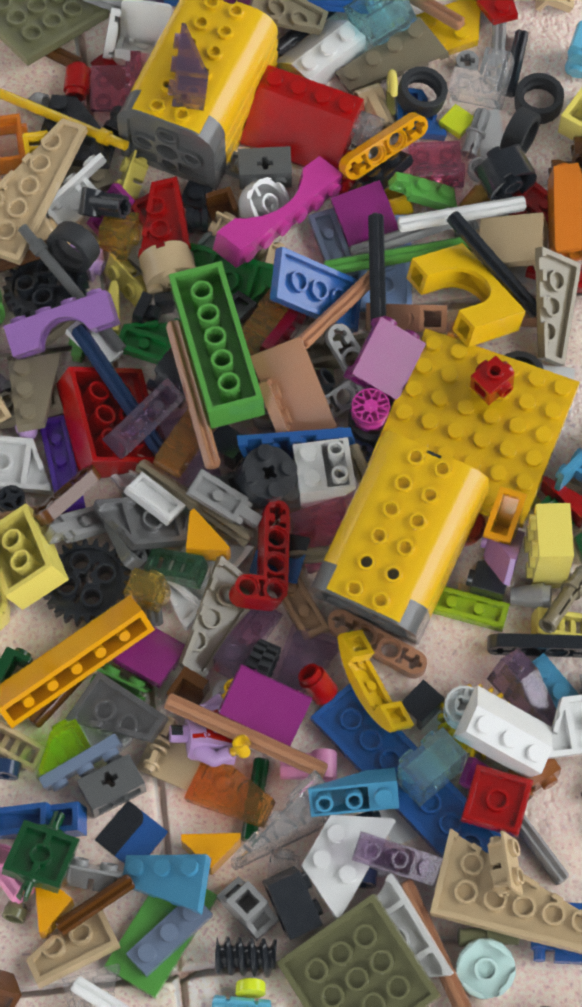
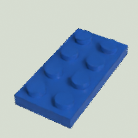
M280 247L275 250L270 300L317 319L358 279L290 249ZM361 299L334 324H344L352 333L358 332Z

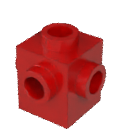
M495 355L489 361L484 360L476 367L475 372L471 375L470 387L489 406L496 399L506 397L513 390L514 370L507 361L502 362Z

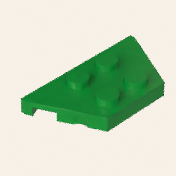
M191 242V251L194 254L196 267L222 261L232 296L239 290L258 304L271 289L273 264L252 259L250 262L245 261L236 268L215 252L213 248Z

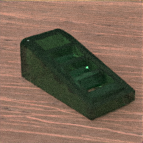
M155 548L151 549L143 572L186 587L201 589L209 565L205 558L200 555ZM160 558H164L161 568H157ZM171 561H174L171 570H168V569H169V566H170V564H171ZM185 564L183 572H180L182 565Z

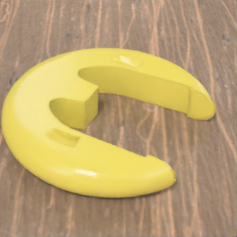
M391 69L388 71L386 81V105L391 115L394 116L396 114L394 97L398 96V79L396 71Z

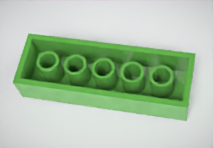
M222 261L168 274L171 292L183 327L211 429L265 415L262 393Z

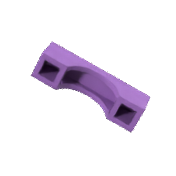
M101 288L88 291L86 297L65 299L60 302L61 306L52 309L50 306L40 308L35 311L36 314L26 318L25 315L12 318L10 324L3 326L12 356L20 360L44 352L49 333L54 327L66 321L82 322L94 333L121 325L111 294L106 290L102 291Z

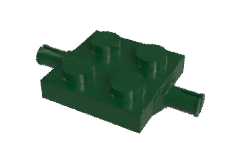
M54 811L48 825L24 820L2 867V875L17 879L22 883L16 897L19 900H22L23 897V902L29 900L33 887L58 894L80 842L79 838L67 835L60 830V826L65 818L62 812H60L58 817L59 811Z

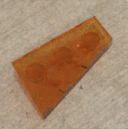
M203 762L200 763L184 797L188 803L261 828L265 827L276 803L269 794L232 765L222 764L218 767H211Z

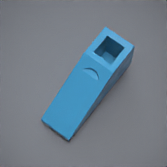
M395 768L365 770L308 788L311 817L399 808Z

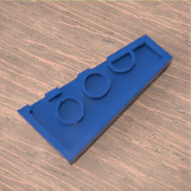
M351 427L237 435L238 446L243 458L253 449L263 444L282 449L292 460L293 444L347 437L349 446L355 444Z

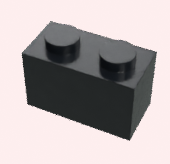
M292 866L262 880L274 911L279 918L283 932L290 940L323 925L319 917L323 915V910L317 898H311L308 889L312 888V885L305 871L300 872L295 866Z

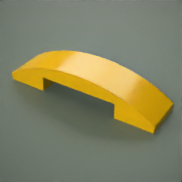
M356 630L340 633L337 638L346 675L357 698L368 714L389 733L412 728L414 723L402 701L393 702L369 660L375 652L363 631Z

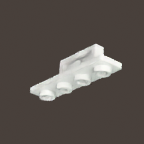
M101 153L97 156L91 155L83 163L84 167L77 174L74 172L64 180V186L58 190L46 217L50 215L57 224L64 221L79 223L85 217L78 214L82 187L97 189L88 179L107 162Z

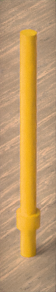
M0 88V99L57 123L64 118L84 125L88 130L86 135L95 138L96 142L102 145H112L124 151L129 147V141L113 135V132L108 129H98Z

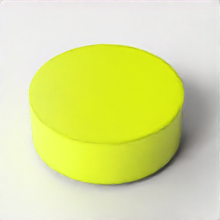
M257 978L240 979L236 982L235 994L238 997L245 998L263 997L266 995V983Z

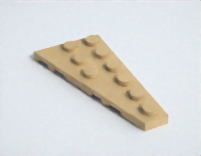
M62 118L41 139V144L31 154L27 153L22 159V163L14 171L11 170L0 181L1 259L21 265L30 245L18 232V229L22 225L27 224L36 235L88 132L86 126Z
M450 828L429 916L582 954V909L575 908L564 901L563 897L541 887L540 883L525 874L522 896L510 890V895L498 897L497 892L493 888L491 870L501 868V864L491 866L489 854L483 851V848L475 843L468 842L460 837L459 833Z

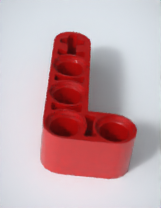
M282 500L269 502L261 513L263 517L258 524L257 575L243 574L238 577L231 587L229 599L236 607L274 611L287 596L290 509ZM269 539H274L278 546L270 543ZM268 565L275 566L278 572L272 571ZM239 587L246 588L250 595L243 594ZM267 591L274 592L277 598L269 596Z

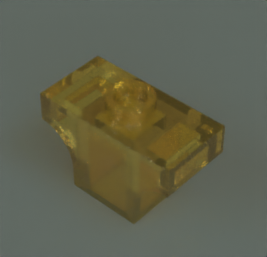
M130 212L125 219L104 216L99 226V248L114 254L116 260L127 261L134 245L138 246L139 213Z

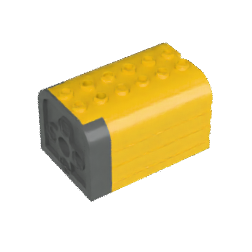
M179 0L117 115L119 137L129 141L128 149L126 151L121 150V155L129 157L134 150H137L135 158L143 157L147 159L148 166L211 187L216 191L225 174L228 162H231L230 158L233 152H236L240 145V139L257 87L267 66L271 65L278 68V29L275 22L261 10L238 1L230 4L223 0Z
M385 431L311 585L316 598L419 644L489 494L488 477L463 462L445 454L441 455L429 450L425 445L402 435Z

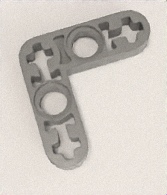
M332 324L324 333V339L345 373L348 367L345 361L346 354L354 351L358 356L361 347L346 325ZM334 330L343 331V335H341L342 342L344 344L350 343L351 346L343 348L339 340L333 341ZM345 379L333 387L331 392L325 394L328 404L332 403L337 408L335 411L334 407H330L333 417L336 418L351 408L354 396L364 388L349 379ZM341 389H346L350 394V399L346 404H340L337 400V393Z

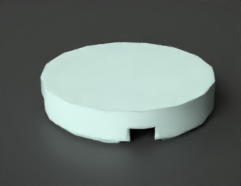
M478 938L469 942L460 951L456 960V973L464 990L469 995L479 999L503 995L512 986L516 976L515 961L511 951L502 942L492 938Z

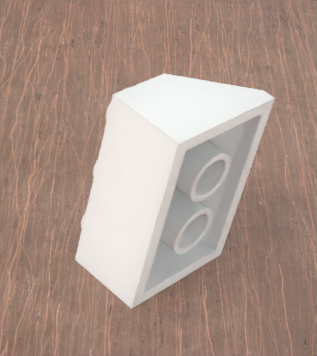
M331 19L325 23L319 36L309 35L277 60L278 68L325 85L336 76L335 72L365 53L366 36L348 20Z
M478 685L475 686L453 735L455 739L527 779L542 774L553 748L551 726Z

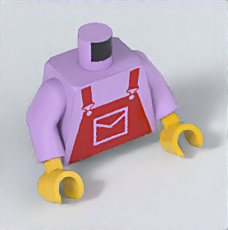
M233 679L226 681L224 684L225 693H218L208 701L200 704V706L217 713ZM186 718L184 725H170L169 727L170 743H185L187 757L190 760H197L211 767H218L222 764L234 765L237 755L240 758H247L251 752L248 747L251 745V742L246 735H239L232 740Z

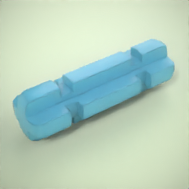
M215 995L212 1000V1007H271V1001L267 999L254 1001V998L230 996V999H227L226 996Z

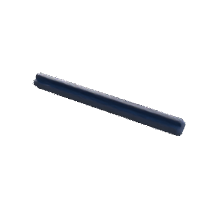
M80 324L73 328L72 336L157 461L163 462L168 459L171 451L86 326Z

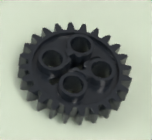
M41 259L21 265L17 270L10 269L11 277H5L6 285L2 286L5 293L3 295L9 311L13 312L15 317L25 315L27 318L35 315V311L40 308L50 306L52 309L61 306V301L72 298ZM62 267L86 296V289L90 288L87 272L74 273Z
M83 539L81 546H78L77 542H72L71 549H68L63 544V554L60 555L58 553L69 580L43 596L44 600H49L47 602L49 610L55 608L54 614L56 618L64 614L63 619L66 624L73 618L76 627L80 625L81 621H85L87 625L125 599L124 595L132 594L131 587L127 586L133 584L132 576H129L131 570L124 566L120 558H118L115 549L110 551L108 542L99 547L98 539H95L92 545H88L87 539ZM78 562L88 563L83 569L75 568ZM99 562L100 564L93 571L95 563ZM104 573L113 575L109 580L99 579ZM66 585L74 586V589L70 592L65 593L61 591ZM80 596L81 598H80L79 602H78V603H74V601H76V600L78 599V597ZM95 596L99 598V601L95 604L86 603V600L90 597Z

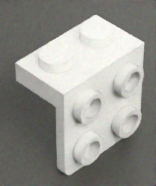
M123 0L121 3L120 37L115 47L114 57L122 58L125 61L136 60L146 62L173 13L172 6L166 3L145 0Z

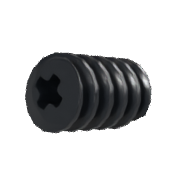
M226 936L223 944L220 945L217 937L215 949V969L217 974L221 975L226 966L231 976L234 975L236 968L239 967L241 976H245L248 969L251 968L254 977H257L260 969H263L265 977L269 978L272 970L276 968L277 939L273 940L269 948L264 938H262L259 946L256 947L253 938H250L247 946H244L241 937L237 938L235 945L231 944L229 936Z

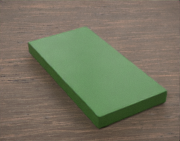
M206 888L204 905L211 910L217 900V894ZM148 896L119 942L121 948L111 954L104 968L156 999L195 934L146 978L126 956V953L177 907L166 900Z

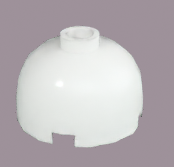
M268 177L251 182L243 189L238 200L240 217L252 218L263 216L285 206L290 201L285 187L280 182L275 183L270 180L272 178Z

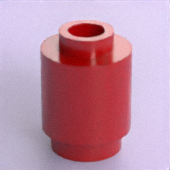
M73 62L66 66L63 88L65 96H76L80 102L86 99L90 88L91 69L85 63Z
M311 663L300 670L298 674L299 684L307 695L312 697V701L316 705L327 704L336 696L338 686L323 667Z

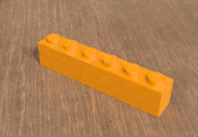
M129 595L0 684V713L11 728L27 719L155 630L132 596Z

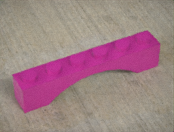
M317 157L303 168L298 183V191L285 206L263 216L234 218L217 231L213 250L236 268L245 261L250 262L257 252L261 249H267L274 239L278 236H284L294 224L303 222L310 212L319 210L327 199L337 196L341 190L340 183L343 173L322 157Z

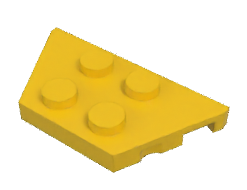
M458 0L444 5L465 18L464 26L457 31L426 12L390 23V31L395 33L417 17H420L446 48L449 55L478 46L480 8L476 5L475 0Z

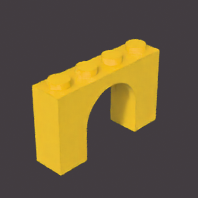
M463 243L412 258L406 279L421 295L443 288L454 287L469 291L481 301L479 304L459 310L452 329L467 347L519 331L526 311Z

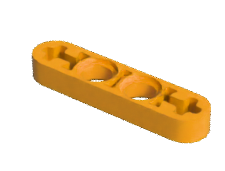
M416 112L408 113L343 156L339 162V171L351 180L362 177L421 138L428 129L427 119ZM394 133H398V141L394 145H390V137ZM377 146V155L369 159L370 149ZM354 162L355 164L353 165V170L350 171V169L352 168L351 163Z

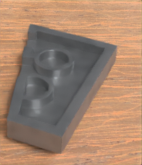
M99 671L65 718L69 722L150 743L154 742L169 720L167 716Z

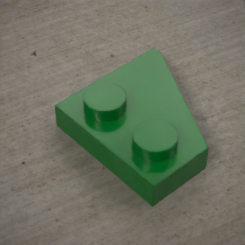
M158 320L143 324L137 322L123 324L119 334L120 339L126 345L123 354L157 365L164 354L171 348L166 330L167 322L158 323Z

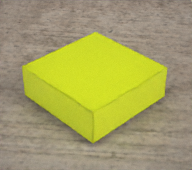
M455 104L442 117L439 126L460 139L466 133V129L470 127L474 116Z

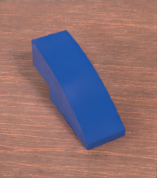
M78 801L53 805L47 802L0 807V839H16L24 820L48 825L54 811H59L58 817L60 812L65 815L60 826V830L65 834L73 837L87 836V807Z

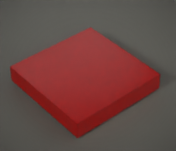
M477 764L461 821L499 833L504 831L510 836L518 838L534 780Z

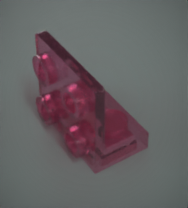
M130 51V61H126L125 65L91 67V112H111L114 106H123L142 70L141 51Z
M459 141L416 142L408 146V154H411L414 160L413 164L409 167L411 175L454 187V189L464 187L465 163L461 161Z
M343 496L290 513V529L292 534L310 538L308 548L331 545L346 514V504ZM322 562L305 564L307 572L309 574L318 572Z

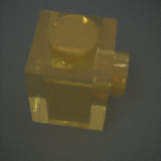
M134 567L123 593L125 597L131 595L140 607L159 613L162 605L168 603L171 590L162 573L156 570H149L147 572Z

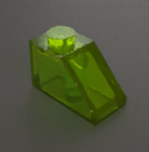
M64 719L51 727L52 731L49 733L36 775L38 782H40L39 777L91 747L76 719L70 722Z

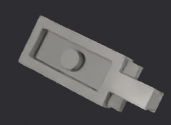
M203 469L198 472L186 492L191 498L239 526L243 522L255 528L263 517L251 509L253 504L248 501V497Z
M91 506L61 514L49 526L44 537L49 545L57 544L61 540H64L66 543H72L107 533L99 514Z

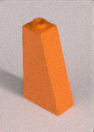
M560 163L553 166L547 180L548 249L574 261L582 260V172L579 163Z

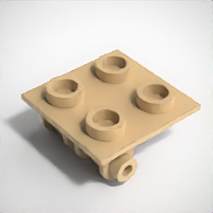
M168 717V722L154 742H148L137 765V769L189 792L202 762L190 760L187 757L185 743L169 742L170 725H177L178 721Z

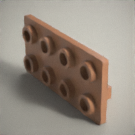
M301 337L291 339L251 356L254 369L260 381L259 387L263 401L276 433L338 428Z

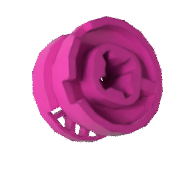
M368 388L359 391L354 396L351 404V417L356 427L366 432L382 429L390 410V402L386 394L378 389Z

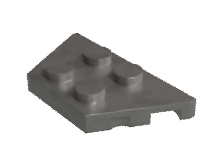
M130 497L96 499L94 502V510L131 550L184 546L187 541L189 513L191 510L186 507L166 526Z

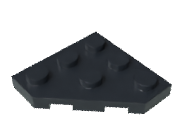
M52 94L48 108L98 129L102 128L76 96ZM44 118L41 131L47 130L49 132L57 122ZM86 135L71 166L84 167L83 163L87 158L101 153L107 162L100 169H109L115 147L112 145H102L96 142L95 138Z

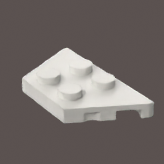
M0 436V490L5 486L14 485L21 488L24 493L52 495V488L33 438Z
M225 541L231 551V559L228 561L240 569L253 554L254 547L251 545L245 547L229 544V541ZM186 545L159 575V581L183 629L188 631L193 624L215 561L187 559Z
M582 695L566 696L559 699L552 724L553 748L548 759L582 755Z
M330 815L302 863L301 869L306 872L309 880L315 886L320 897L324 899L335 919L344 914L396 820L392 818Z
M393 873L389 874L385 879L386 883L377 896L428 976L430 978L451 976L454 972Z

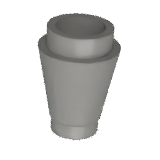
M543 582L511 587V604L537 609V607L549 608L552 602L551 585H544Z

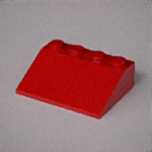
M268 65L257 87L240 144L249 148L290 146L291 163L304 168L320 156L339 170V162L346 155L365 113L364 99Z
M69 366L56 385L78 472L87 466L94 465L101 478H108L114 474L121 475L129 473L130 470L135 471L137 464L143 459H146L156 467L165 465L164 462L166 460L163 462L157 461L95 368ZM114 368L159 433L142 369ZM132 437L137 438L133 442L130 441V438Z

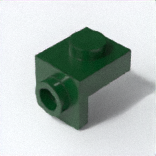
M6 647L0 658V684L12 676L17 665L24 668L33 662L29 652L18 647L15 650Z

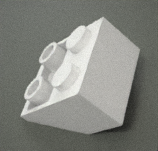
M348 437L293 444V460L297 464L296 482L301 509L330 505L356 489Z

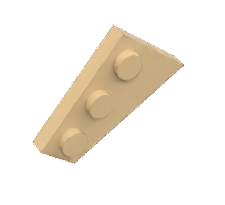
M101 910L66 935H62L60 932L57 935H52L26 961L39 989L121 947L104 911Z

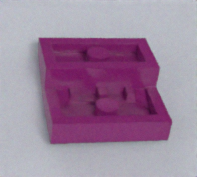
M380 180L330 198L348 247L369 240L368 216L373 213L383 214L384 234L399 230Z
M153 626L155 629L153 632L111 661L160 689L172 670L175 671L185 644Z

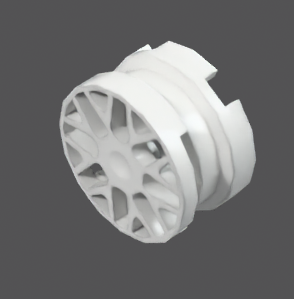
M458 686L447 694L443 707V716L447 724L455 730L474 691L473 687Z

